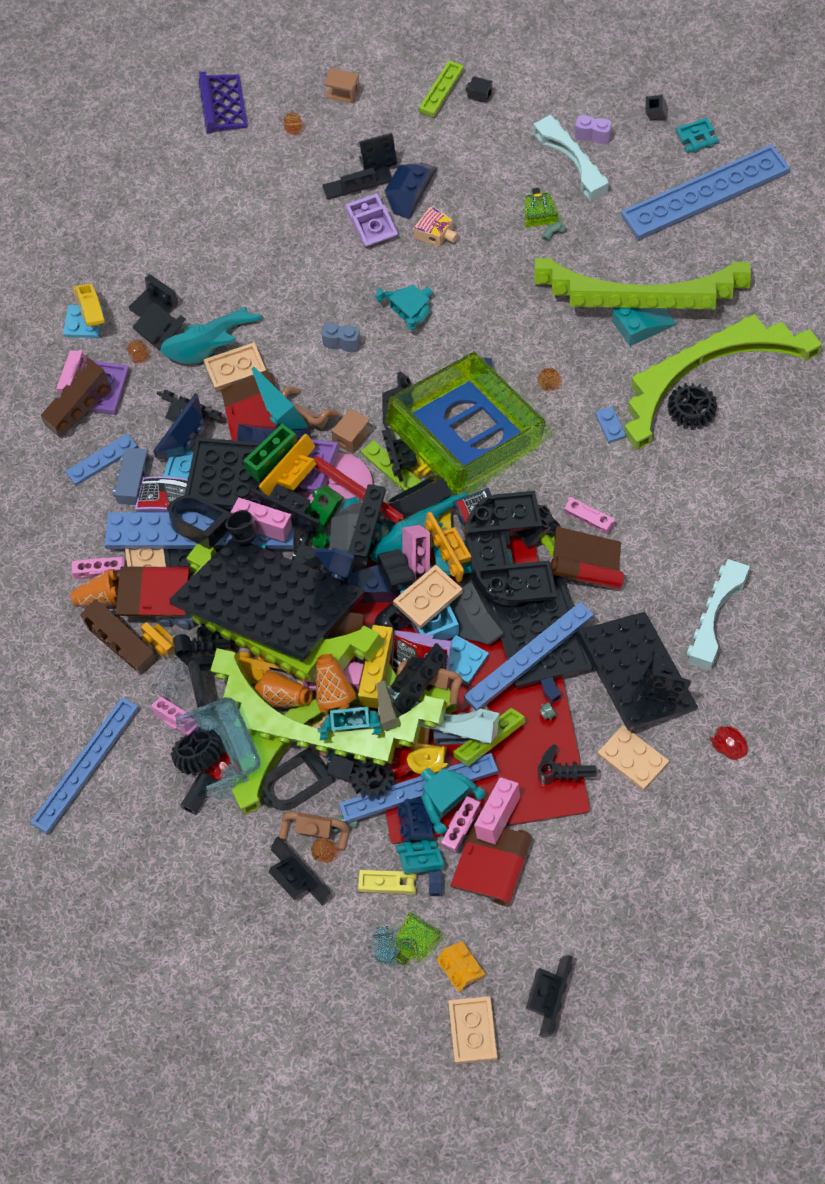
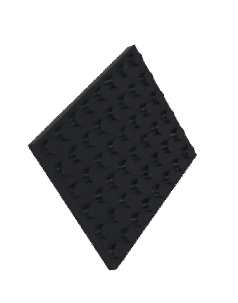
M232 538L170 598V605L304 662L364 598L365 590L252 543L239 544Z

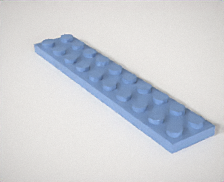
M771 144L622 210L621 216L636 238L640 240L790 173V167Z
M108 512L105 537L106 549H194L197 545L196 542L176 533L171 528L169 512ZM183 512L177 516L203 531L214 522V520L198 512ZM292 524V529L285 542L258 534L251 543L266 544V549H294L295 525ZM230 532L220 539L213 548L221 549L232 539Z

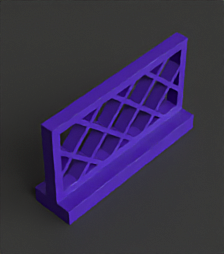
M206 71L199 72L198 83L206 134L213 133V130L247 128L239 74L206 75ZM230 80H236V84H234L233 86H231L227 82ZM210 81H217L220 84L215 87ZM222 86H225L229 90L226 93H224L220 90V88ZM232 91L238 94L235 99L229 96ZM218 93L221 97L216 99L212 95ZM227 99L231 103L227 106L222 101ZM234 104L240 107L237 112L231 109ZM218 105L222 107L223 110L221 112H218L214 108ZM227 111L233 115L230 119L224 116ZM237 117L241 119L243 123H235L233 122V120ZM221 118L225 123L216 124V121Z

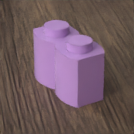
M579 115L575 125V138L582 141L592 140L598 144H608L611 137L612 122L603 118L594 119L591 116Z

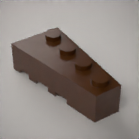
M90 358L85 362L87 366L82 372L79 370L74 375L76 379L72 384L66 385L62 389L61 397H56L40 415L44 425L58 437L66 433L77 421L81 420L83 415L94 408L101 398L106 397L112 390L104 369Z
M97 599L80 614L87 629L140 675L157 661L154 654L156 652L155 649L148 643L144 644L142 638L136 632L133 633L129 630V627L123 621H120Z

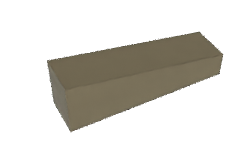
M383 680L377 683L380 724L383 730L386 731L398 726L399 721L392 704L388 686Z

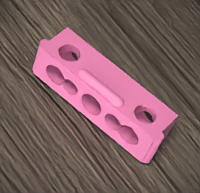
M70 350L56 388L60 395L62 394V389L66 385H71L76 379L74 375L79 370L83 371L87 359L82 350Z
M568 497V502L564 507V513L605 534H608L611 528L615 527L614 518L572 497Z
M105 557L72 561V575H74L75 579L94 578L109 569L120 570L121 566H125L124 557Z
M160 697L151 705L153 714L187 736L199 726L194 716L163 697Z
M468 796L465 798L459 811L455 813L449 824V829L441 842L443 847L455 853L457 852L480 810L481 802ZM472 809V811H468L469 815L467 817H464L466 816V810ZM455 833H458V834H456V840H453V841L450 840V839L454 838V834H455Z

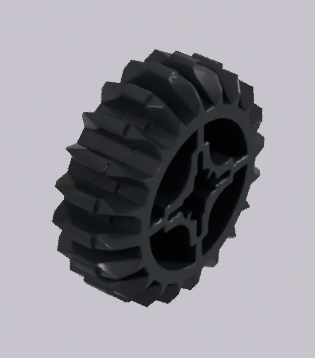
M685 383L684 387L678 386L677 390H673L672 395L668 398V414L671 416L672 421L677 420V426L683 423L684 429L687 425H690L691 430L695 425L700 429L701 424L706 427L708 422H712L713 417L716 416L717 399L713 396L712 391H708L707 387L701 388V384L694 386V383L688 386ZM686 398L685 401H682V403L678 404L682 399ZM703 408H706V410L702 413H698L699 411L703 410Z
M208 727L205 729L199 728L188 736L180 737V741L175 742V746L171 748V758L174 766L181 773H186L187 775L191 773L195 775L197 772L202 773L205 769L209 770V767L215 766V762L221 760L220 756L224 754V746L220 735Z

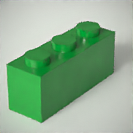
M281 424L243 460L246 473L260 483L297 443L296 433L284 424Z

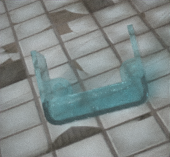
M225 697L176 717L177 727L196 720L198 727L203 731L217 729L232 763L222 769L220 774L221 781L206 786V796L237 784L259 769L261 764L260 757L239 708L232 698Z

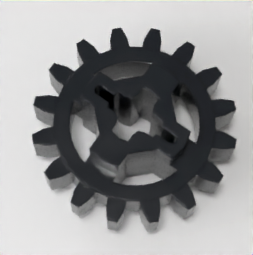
M366 759L364 764L359 761V768L353 767L354 773L350 775L351 785L355 793H360L362 799L367 795L369 800H372L373 796H376L377 800H379L380 794L387 796L386 790L391 791V784L395 783L394 772L390 770V764L380 766L374 764L373 761H369V759ZM382 772L386 775L385 779L382 776Z

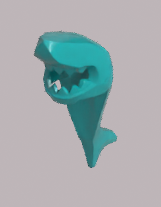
M242 307L233 313L216 318L204 325L192 324L185 328L183 334L174 335L166 339L161 345V353L176 362L184 364L200 363L204 359L209 358L218 347L236 340L234 336L227 334L231 328L239 324L258 321L263 318V315L249 313L247 307Z
M451 492V495L420 510L407 520H401L392 527L391 532L377 543L376 548H373L371 560L376 562L377 555L396 549H400L402 552V528L421 525L425 528L424 521H426L427 513L432 512L437 521L444 511L453 506L454 501L466 497L468 494L452 495ZM437 522L439 527L441 528L443 526V523Z

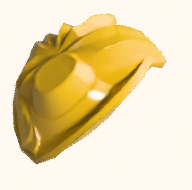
M435 746L422 747L409 753L407 757L409 767L418 774H421L427 768L436 773L448 765L444 763V746L441 748Z

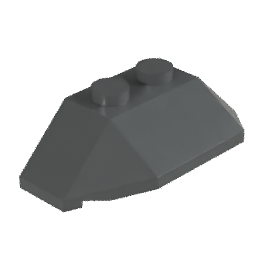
M352 503L331 518L330 550L338 548L348 553L362 503ZM369 552L366 558L358 557L352 573L368 568Z
M472 574L457 583L463 589V593L449 605L459 624L460 636L464 639L490 645L505 635L486 596L476 586Z

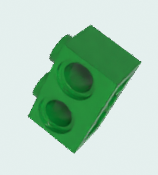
M328 485L321 488L318 487L312 495L314 499L305 510V514L320 521L317 529L319 531H322L329 525L331 518L335 515L345 498ZM324 496L328 498L329 503L325 502ZM315 511L319 513L320 518L315 515Z

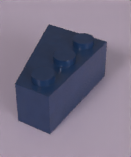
M377 565L353 572L349 579L344 577V582L365 590V596L359 603H393V600L400 595L401 590L389 592Z

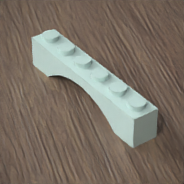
M549 115L533 124V134L543 145L560 150L575 163L581 175V191L590 202L608 193L609 182L607 178L600 174L597 166L593 165L587 154L580 150L576 142H573L569 133L562 129L558 120Z
M730 559L727 560L725 566H721L718 576H721L720 580L715 581L712 589L714 595L713 597L709 596L706 608H708L707 613H702L699 622L702 624L701 628L696 629L693 637L695 643L690 645L687 651L690 664L711 671L719 647L713 629L715 616L726 600L742 591L750 566Z
M388 686L392 702H394L400 692H394ZM416 702V703L414 704V706L412 707V709H413L414 707H416V706H417L418 704H420V703H419V702ZM394 706L395 712H396V715H397V718H398V717L401 716L402 714H401V713L397 710V708ZM478 709L463 715L445 714L442 727L436 725L432 729L440 730L443 733L460 735L463 738L476 739L482 743H492L498 733L500 713ZM422 722L421 726L423 728L431 729L430 727L424 726V722Z

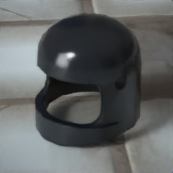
M247 510L232 513L225 523L233 540L239 544H249L258 535V527L255 520Z
M392 603L381 611L374 621V624L377 626L392 627L393 633L395 630L399 631L403 627L407 628L412 623ZM396 613L402 617L404 622L396 615Z

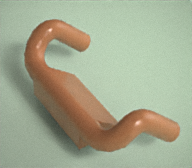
M287 386L281 391L286 398L288 394L299 395L301 392L299 388ZM293 404L308 427L322 424L327 417H339V412L335 410L325 409L318 416L300 404Z
M405 660L399 664L397 669V675L404 668L408 660ZM440 668L429 685L447 690L451 679L454 680L449 703L457 704L459 687L463 682L462 676L456 672Z
M292 811L283 814L279 837L283 841H286L290 820H296L295 833L329 838L331 826L341 829L337 850L345 851L349 826L344 821Z

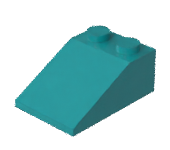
M616 307L612 309V322L629 346L677 325L666 308Z

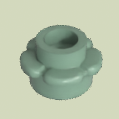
M549 702L544 705L541 704L540 712L545 720L548 718L552 720L556 713Z

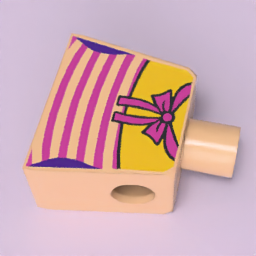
M432 205L413 228L415 239L441 246L445 239L454 243L458 237V233L452 231V219Z

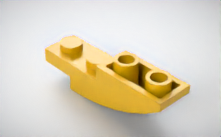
M93 284L72 286L74 296L80 306V313L86 325L95 327L105 323Z

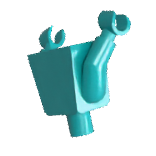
M415 285L385 292L382 288H378L375 298L378 302L383 301V299L389 300V307L408 323L404 326L414 330L416 326L424 323L430 313L429 298L433 295V292L428 286L420 291Z
M368 707L331 710L330 716L325 718L322 728L317 730L320 733V740H328V732L331 730L350 731L373 727L374 732L372 735L381 734V724L377 712L369 711Z
M427 768L420 775L427 782L423 786L421 799L431 822L434 823L433 829L437 834H442L448 830L440 822V819L469 794V791L473 792L478 801H481L485 796V791L478 786L476 788V784L467 776L453 770L447 771L442 769L435 774L430 768Z

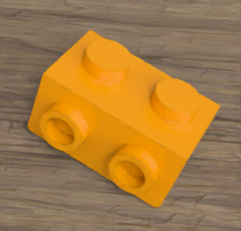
M147 622L141 626L142 638L148 644L151 643L161 656L164 655L171 661L175 657L173 637L159 624L151 627Z
M463 941L444 948L437 958L440 967L458 992L463 991L468 984L476 982L486 975Z

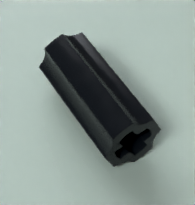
M205 772L199 773L180 804L181 808L196 815L216 782L215 778Z

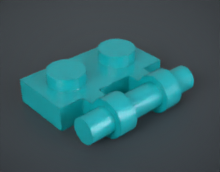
M708 118L677 127L675 131L682 145L690 144L685 146L686 153L697 152L701 148H709L713 144L719 143L717 136L712 138L710 136L714 134V128ZM701 138L704 139L703 141H700V142H697V141H696V140L701 139Z
M436 841L403 842L402 845H396L395 847L396 853H400L399 860L404 874L444 869V861L440 850L436 849Z

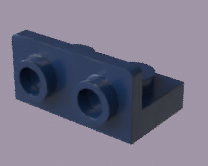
M406 798L397 809L401 825L400 835L403 842H410L412 839L431 840L433 838L432 823L422 799Z

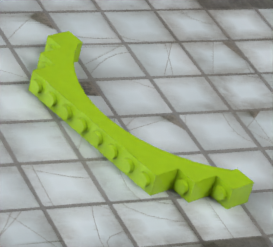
M535 258L534 284H552V295L570 296V306L715 309L716 298L733 299V288H750L751 268L750 262H732L731 265L723 270L690 281L638 285L595 279L573 272L554 262L553 258Z
M755 314L745 317L740 322L729 325L725 330L719 333L716 332L705 340L698 341L694 346L685 348L673 357L669 356L663 362L654 364L648 370L639 372L632 377L631 387L638 396L628 401V412L634 420L629 421L625 425L624 432L626 438L635 450L652 442V432L650 429L654 414L666 393L684 375L706 362L729 354L752 351L784 353L801 357L804 361H807L821 353L822 343L810 329L805 332H799L794 337L783 322L773 324L766 329Z
M197 543L186 558L190 564V569L195 573L198 572L217 552L213 547L208 549ZM191 614V619L197 624H205L210 631H218L222 637L227 640H234L241 648L247 647L256 656L262 655L271 664L277 663L284 671L288 673L292 671L299 679L303 681L307 679L312 683L316 679V663L319 656L332 654L341 669L344 670L354 655L361 660L365 658L371 662L384 644L379 633L363 626L359 631L332 639H325L303 662Z
M216 649L211 672L216 675V678L227 681L223 699L230 706L240 707L235 726L241 729V733L252 735V732L259 733V737L271 739L272 736L278 738L279 742L289 744L290 741H294L300 747L308 748L311 745L321 752L327 753L328 750H332L338 756L346 757L349 754L353 755L356 760L365 762L366 759L373 760L374 764L385 766V763H392L397 741H399V745L410 747L411 744L417 745L422 722H424L426 727L435 728L436 725L442 727L447 702L443 699L425 695L424 701L398 717V726L386 731L381 726V734L372 735L374 732L373 727L350 731L331 730L328 732V740H320L318 728L298 723L282 715L260 697L245 676L239 663L240 656L237 653Z
M390 664L385 681L387 686H391L396 677ZM434 686L430 691L425 689L417 702L421 703L424 701L425 695L435 697L447 702L445 714L458 710L457 704L449 703L451 693L449 688L444 690ZM356 694V699L349 703L348 708L360 705L358 694ZM312 699L310 704L292 708L284 716L298 723L313 727L323 721V714L325 717L329 716L328 711L320 712L316 699ZM314 718V722L312 724H306L308 721ZM252 732V735H248L256 750V753L247 754L240 760L248 781L240 782L231 789L243 815L262 807L260 800L264 790V780L294 741H290L287 744L279 742L276 737L271 736V739L259 737V733Z

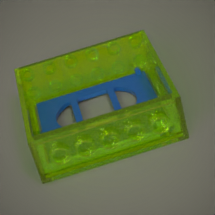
M475 351L390 397L385 420L437 476L444 477L447 486L455 494L460 493L540 445L546 424L544 418ZM460 402L476 404L445 421L444 414L450 406ZM483 409L497 424L465 442L451 426ZM503 431L502 440L494 447L487 449L471 447L495 432Z

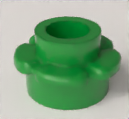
M316 533L312 540V546L316 547V549L326 548L329 543L327 534Z

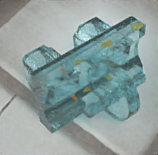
M388 926L376 927L377 934H372L376 962L387 964L392 960H397L393 932H389Z

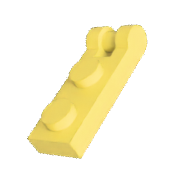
M360 870L358 891L415 895L416 887L414 882L417 880V873L404 874L403 871ZM400 880H405L406 885H400Z

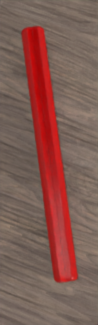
M319 456L313 458L316 462L315 468L360 499H364L366 492L364 487ZM383 501L382 507L390 520L395 523L403 520L404 515Z

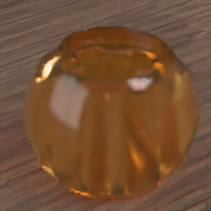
M287 113L284 117V130L289 134L298 133L301 130V117L297 113Z
M133 340L127 345L126 350L131 354L130 357H133V362H143L148 356L146 349H143L144 344L141 340Z
M545 368L540 371L537 380L541 388L553 390L558 387L561 378L556 369Z
M326 838L317 839L311 846L312 857L315 860H321V863L330 862L336 856L337 850L334 842L326 840Z

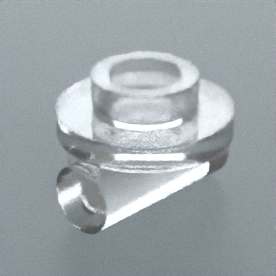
M396 483L385 485V501L401 493V486L396 485Z

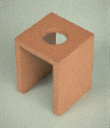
M331 68L324 82V85L329 87L326 98L353 104L360 89L359 74Z
M349 409L331 431L333 442H338L341 448L353 454L370 433V430L365 428L369 419L353 409Z

